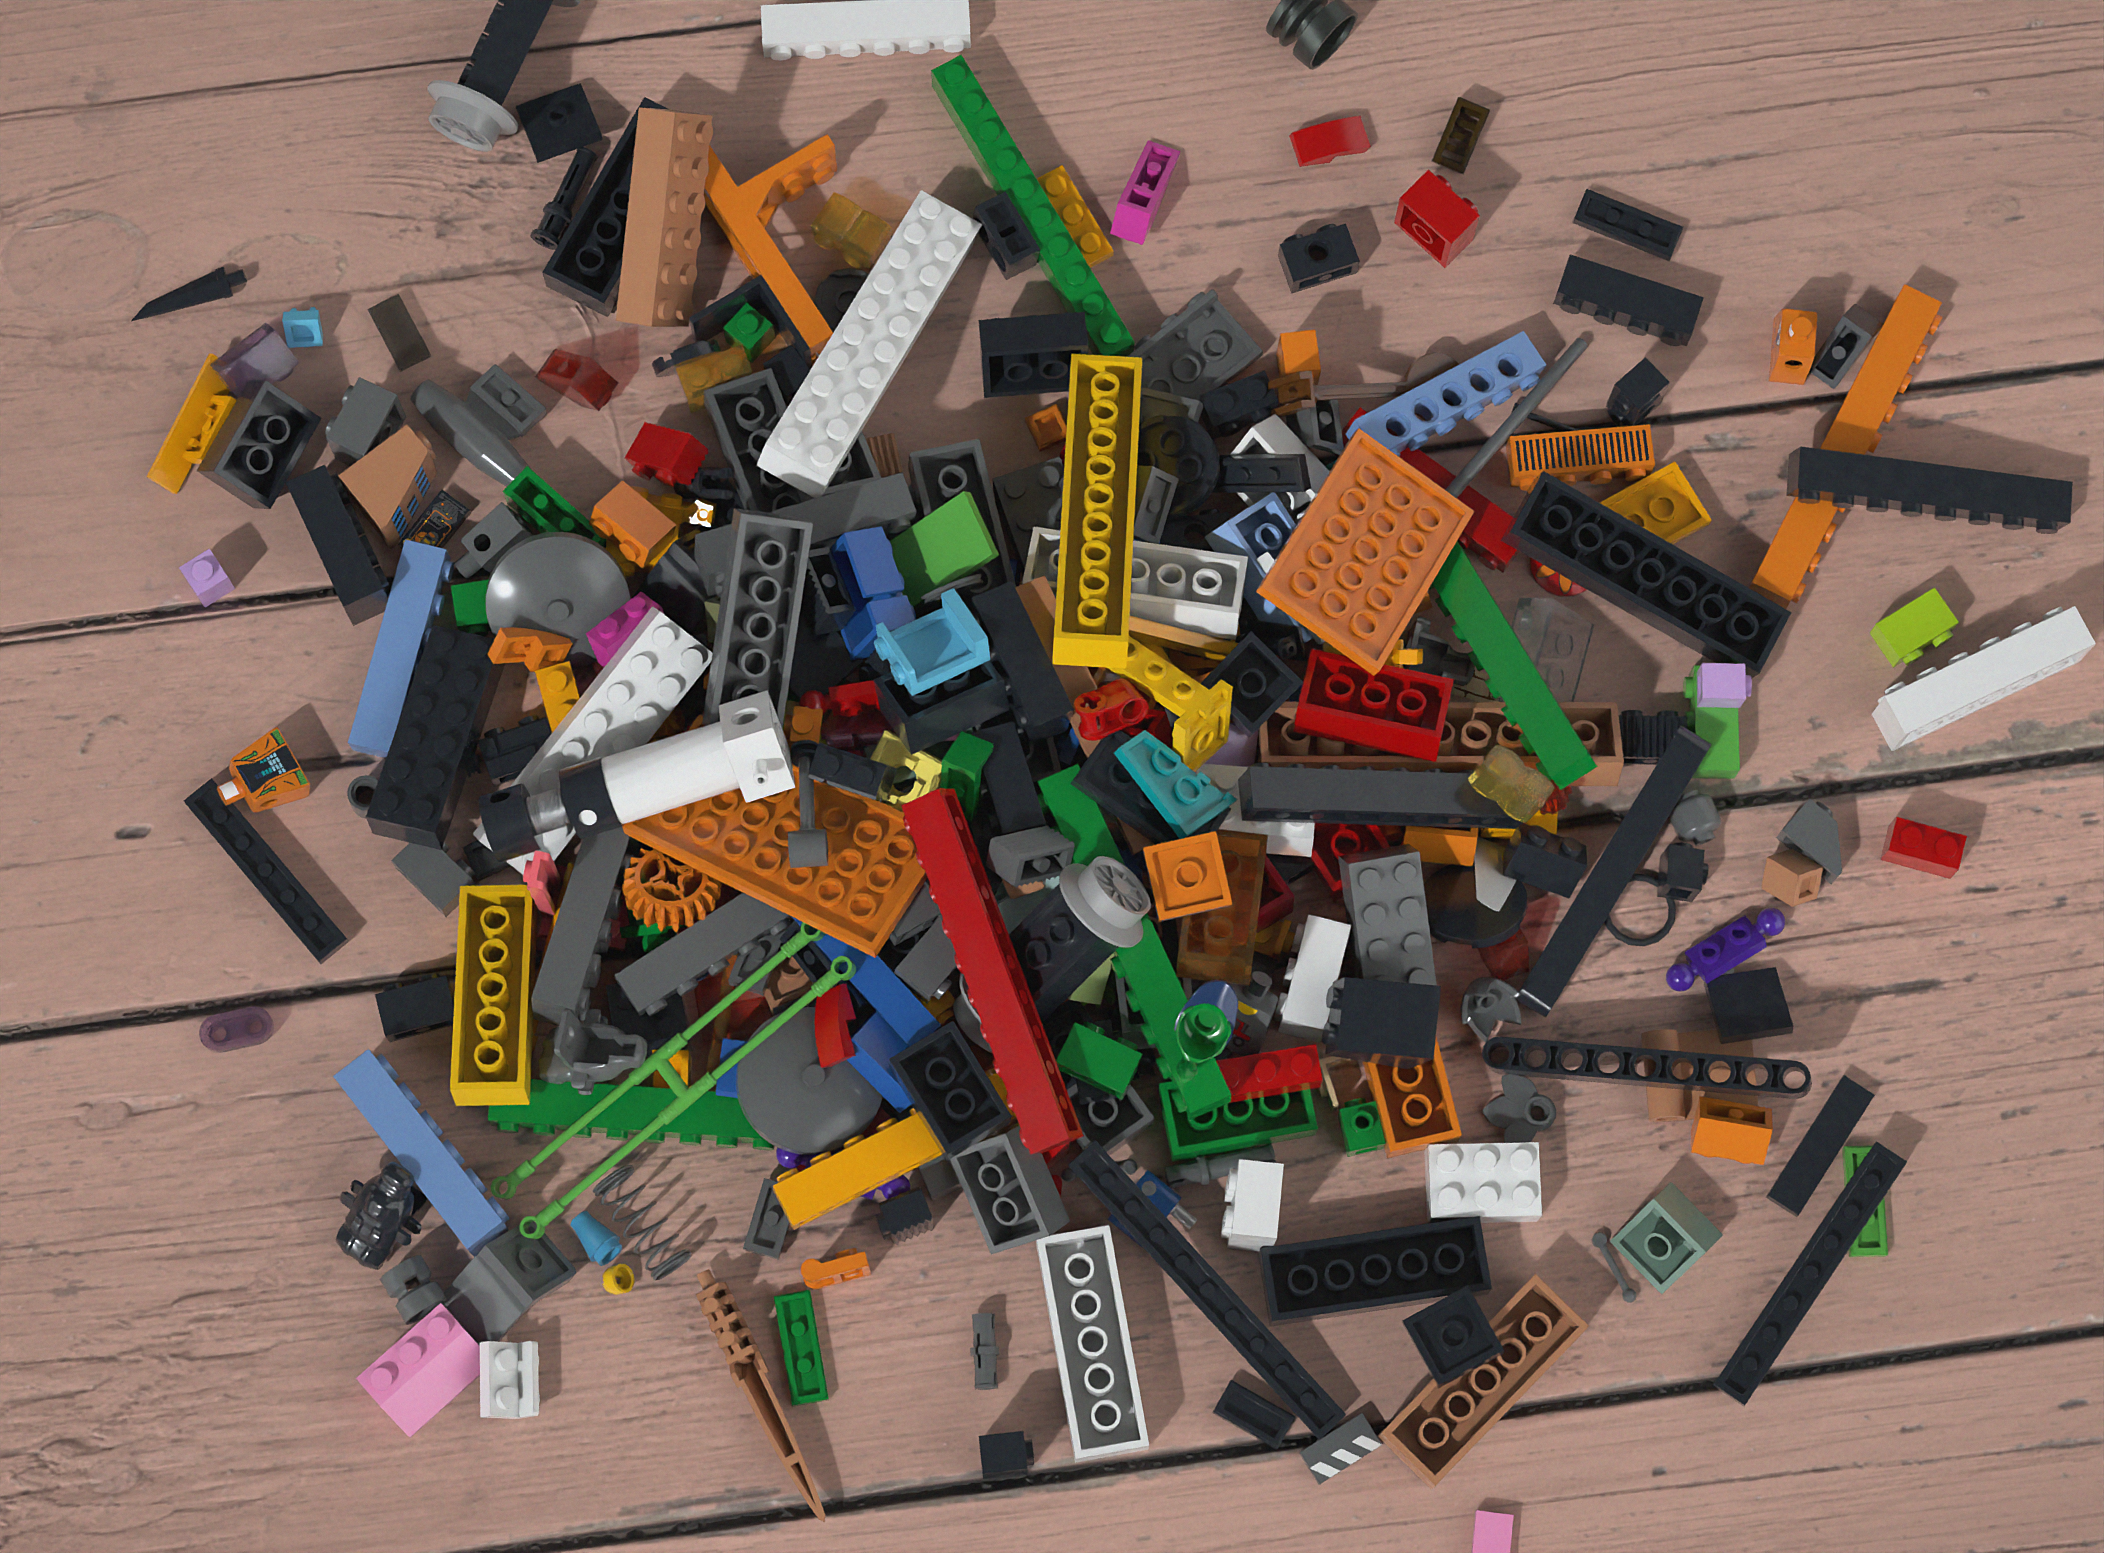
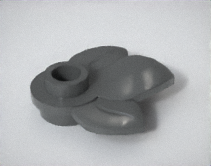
M1513 1074L1503 1075L1501 1082L1504 1096L1491 1101L1483 1109L1482 1113L1492 1125L1506 1129L1504 1132V1143L1531 1142L1537 1131H1543L1553 1124L1556 1118L1555 1105L1547 1096L1538 1094L1534 1083L1526 1077ZM1534 1107L1541 1108L1544 1112V1117L1542 1119L1533 1118L1531 1109Z

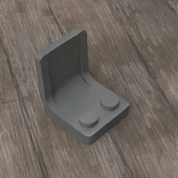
M535 1222L530 1223L528 1227L530 1234L536 1231L537 1224ZM519 1224L486 1244L444 1292L447 1298V1302L444 1305L479 1346L481 1342H500L530 1307L567 1284L576 1274V1269L545 1233L541 1238L534 1240L524 1237L520 1232Z

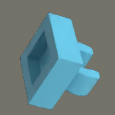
M310 307V310L297 311L296 308H292L289 312H283L282 322L287 348L323 346V332L319 310H316L315 307Z

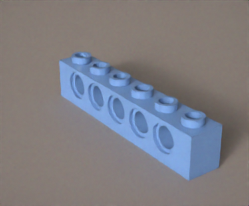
M1522 331L1355 419L1346 432V436L1350 440L1353 433L1359 428L1399 457V452L1407 448L1411 451L1420 448L1429 440L1428 437L1435 433L1439 436L1448 433L1457 425V421L1463 418L1467 421L1473 420L1484 412V407L1491 403L1494 406L1501 405L1517 389L1521 388L1523 392L1529 390L1540 381L1538 376L1546 367V363L1526 333ZM1499 369L1506 371L1509 376L1503 375ZM1471 384L1477 385L1481 391L1474 389ZM1443 398L1450 400L1454 406L1446 404ZM1415 413L1422 415L1426 421L1418 419ZM1386 428L1394 430L1398 436L1391 435Z

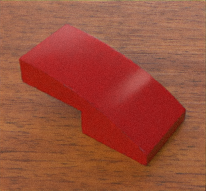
M1361 116L1324 122L1292 132L1289 135L1300 167L1330 163L1337 156L1365 153L1371 147Z
M840 984L828 990L821 997L817 996L815 1006V1038L821 1068L832 1067L856 1056L847 1023L855 1020L856 1016L846 984Z

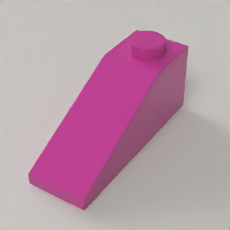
M1149 140L1147 141L1118 201L1110 234L1141 245L1144 244L1173 174L1180 151Z

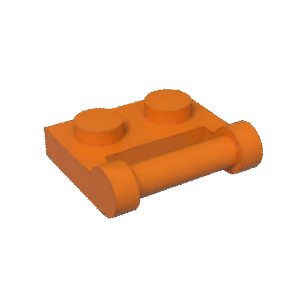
M856 1248L843 1250L835 1254L836 1259L823 1263L816 1259L805 1260L801 1265V1274L805 1285L809 1289L818 1290L871 1275L865 1251L857 1253Z

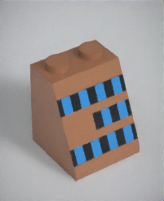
M407 424L338 475L348 497L390 549L398 544L437 474L433 462L437 457L431 449V443L420 430L414 433Z

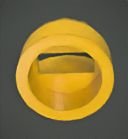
M626 1264L610 1266L602 1275L604 1282L602 1285L611 1294L627 1293L634 1286V1274ZM615 1278H620V1284L616 1283Z

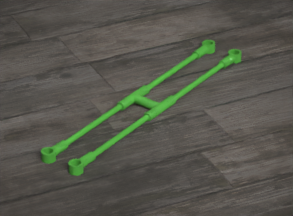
M802 922L801 930L781 946V951L683 1033H677L671 1040L655 1051L644 1061L641 1067L635 1068L629 1073V1078L531 1160H525L506 1177L499 1176L495 1178L491 1184L492 1194L504 1200L512 1198L516 1193V1187L536 1171L535 1167L633 1085H639L651 1073L658 1070L677 1098L658 1113L659 1117L559 1200L555 1199L536 1216H527L521 1221L520 1232L524 1237L533 1240L541 1238L545 1232V1226L565 1211L564 1207L663 1124H669V1122L717 1084V1079L817 996L821 997L840 980L851 979L856 972L855 963L845 956L835 958L832 961L831 969L811 985L812 989L714 1071L711 1073L707 1072L695 1084L688 1087L669 1062V1059L688 1044L687 1040L787 957L791 958L810 941H819L825 936V933L820 930L814 935H809L808 929L810 925ZM847 962V972L844 974H840L839 966L842 963ZM507 1182L508 1189L504 1194H501L499 1191L500 1185ZM535 1221L537 1224L536 1231L530 1234L528 1227L530 1223Z

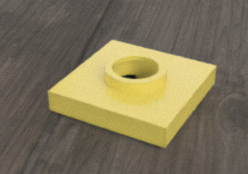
M885 730L870 759L894 768L907 766L915 772L917 778L913 789L908 793L898 791L892 784L885 804L903 812L901 805L940 787L942 760L924 749L911 755L897 734L890 730Z

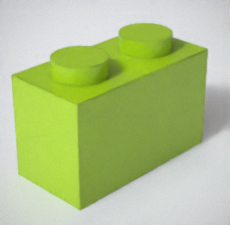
M1934 587L1876 623L1870 631V635L1893 668L1902 662L1909 666L1924 656L1922 650L1933 644L1935 648H1938L1953 638L1954 635L1951 632L1959 622Z

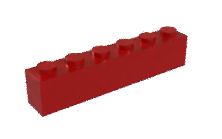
M1361 407L1342 429L1344 448L1349 441L1346 432L1354 420L1368 413ZM1386 428L1391 435L1398 436L1393 430ZM1407 448L1399 452V457L1444 490L1457 477L1419 449L1411 451ZM1468 485L1457 499L1471 508L1474 513L1457 541L1463 549L1468 547L1479 555L1478 559L1484 566L1491 570L1497 568L1504 573L1520 552L1501 541L1513 517Z

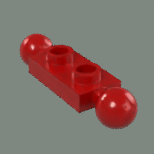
M873 680L829 687L830 695L810 690L805 692L799 700L800 707H808L811 710L823 709L822 716L829 709L833 710L834 716L842 715L845 717L856 716L866 710H880Z

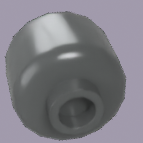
M1699 790L1681 795L1669 814L1670 821L1679 840L1683 842L1693 841L1695 846L1713 840L1715 838L1713 832L1722 823L1712 797L1708 794H1700Z

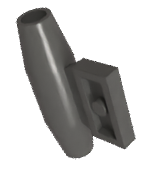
M496 364L471 386L466 402L429 379L422 382L411 395V402L436 433L478 470L507 487L526 466L530 468L509 440L520 436L523 437L546 415V408Z

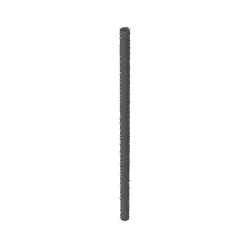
M1577 338L1445 489L1455 498L1462 493L1508 440L1509 436L1514 433L1586 350L1588 345L1583 339Z

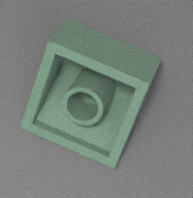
M1670 1182L1610 1242L1663 1294L1723 1234Z

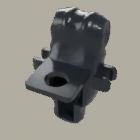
M390 1162L383 1167L380 1174L372 1177L365 1184L358 1180L351 1182L350 1188L353 1193L357 1194L356 1197L347 1191L341 1193L340 1201L350 1211L338 1231L336 1243L343 1250L344 1254L353 1257L364 1267L379 1270L393 1252L396 1242L404 1246L410 1245L412 1241L411 1235L404 1231L405 1228L413 1234H420L421 1224L413 1216L426 1203L427 1197L412 1186L414 1184V1176L405 1167L396 1162Z

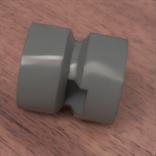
M421 1255L401 1262L380 1278L388 1295L391 1298L398 1299L395 1307L406 1325L423 1319L440 1303L444 1305L447 1302V1298L439 1284L429 1280L432 1272ZM416 1283L417 1287L413 1288L410 1291L406 1289L409 1286Z

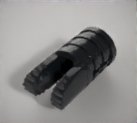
M725 467L698 468L695 478L691 479L692 484L684 485L676 482L674 491L684 499L729 500L732 498V491L720 488V478H733L734 469Z

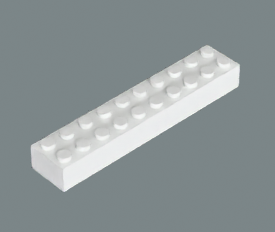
M922 190L919 192L765 443L756 466L814 498L823 496L972 248L982 226L981 223Z

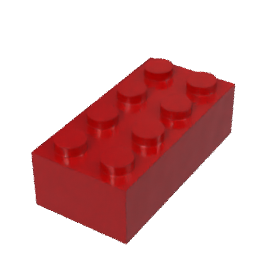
M1311 649L1297 706L1294 732L1436 762L1454 679L1385 664L1373 676L1347 656Z

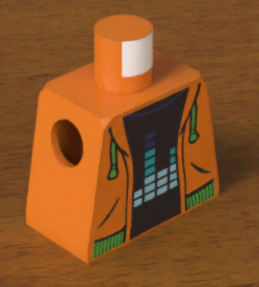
M278 727L272 729L230 760L229 766L233 779L217 786L218 793L226 806L245 798L251 811L256 813L309 796L310 783Z

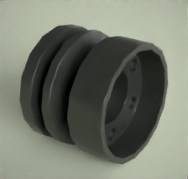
M1281 0L1267 23L1266 32L1274 38L1279 37V43L1285 47L1297 41L1293 49V55L1309 69L1314 70L1337 51L1354 28L1358 19V13L1343 0H1334L1328 5L1329 0Z

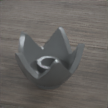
M1492 977L1477 978L1468 985L1463 994L1460 1008L1462 1023H1468L1472 1030L1484 1042H1487L1496 1020L1521 1025L1520 1010L1515 997L1517 998L1521 994L1513 986L1501 979Z

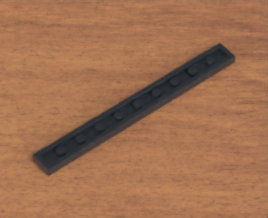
M1096 1140L1068 1164L1319 1440L1346 1416L1345 1412Z

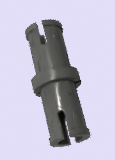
M972 1314L973 1347L970 1348V1356L974 1357L975 1390L998 1389L996 1356L1000 1354L999 1347L996 1346L995 1314Z

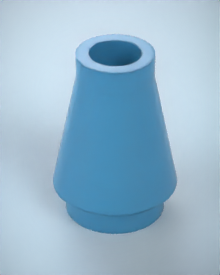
M588 1211L581 1212L572 1220L570 1226L575 1230L592 1262L596 1261L600 1266H604L615 1259L621 1252L620 1237L593 1218Z

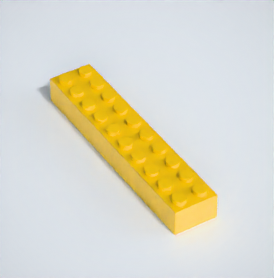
M1071 354L1053 643V664L1108 668H1126L1142 376V358Z

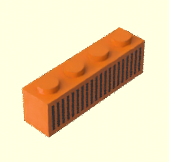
M1650 424L1509 436L1506 445L1510 487H1520L1521 490L1528 491L1533 480L1543 471L1569 486L1575 485L1578 481H1590L1591 484L1599 485L1608 483L1613 478H1625L1626 481L1630 482L1640 481L1651 475L1655 466Z

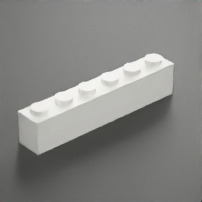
M864 0L761 5L764 58L771 57L773 60H787L791 56H806L810 59H819L830 54L856 57L860 53L873 52L876 55L887 56L895 51L924 54L929 50L938 49L954 53L960 52L964 48H971L969 0Z

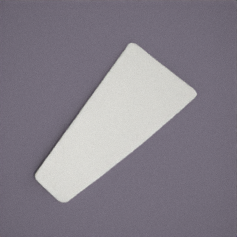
M1478 836L1474 856L1476 898L1491 909L1499 911L1516 880L1503 875L1502 854L1505 848Z

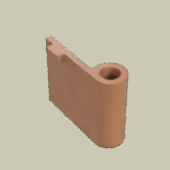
M1663 1029L1647 1031L1641 1034L1642 1048L1754 1057L1752 1040L1721 1044L1717 1030L1678 1033L1677 1030ZM1644 1059L1645 1076H1649L1656 1070V1062ZM1681 1062L1676 1065L1673 1074L1678 1079H1687L1693 1073V1066L1690 1063ZM1718 1065L1712 1069L1710 1078L1718 1083L1724 1082L1730 1077L1731 1071L1727 1066ZM1753 1069L1748 1074L1747 1081L1757 1086L1755 1069ZM1646 1087L1648 1119L1650 1122L1694 1120L1699 1096L1758 1106V1096Z

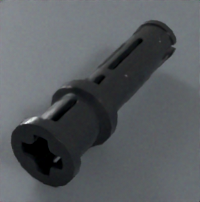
M581 147L576 150L577 152L553 201L545 204L543 208L544 216L538 228L531 232L530 237L545 248L555 250L560 243L559 239L566 225L571 224L573 220L571 210L595 161L598 159L597 154L588 148Z

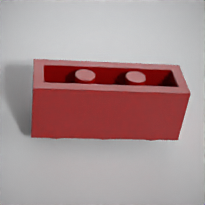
M1316 1044L1216 1061L1232 1095L1231 1102L1319 1088L1323 1081Z

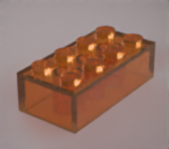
M1218 829L1216 833L1232 905L1183 917L1176 976L1208 981L1223 980L1232 984L1250 986L1268 835Z

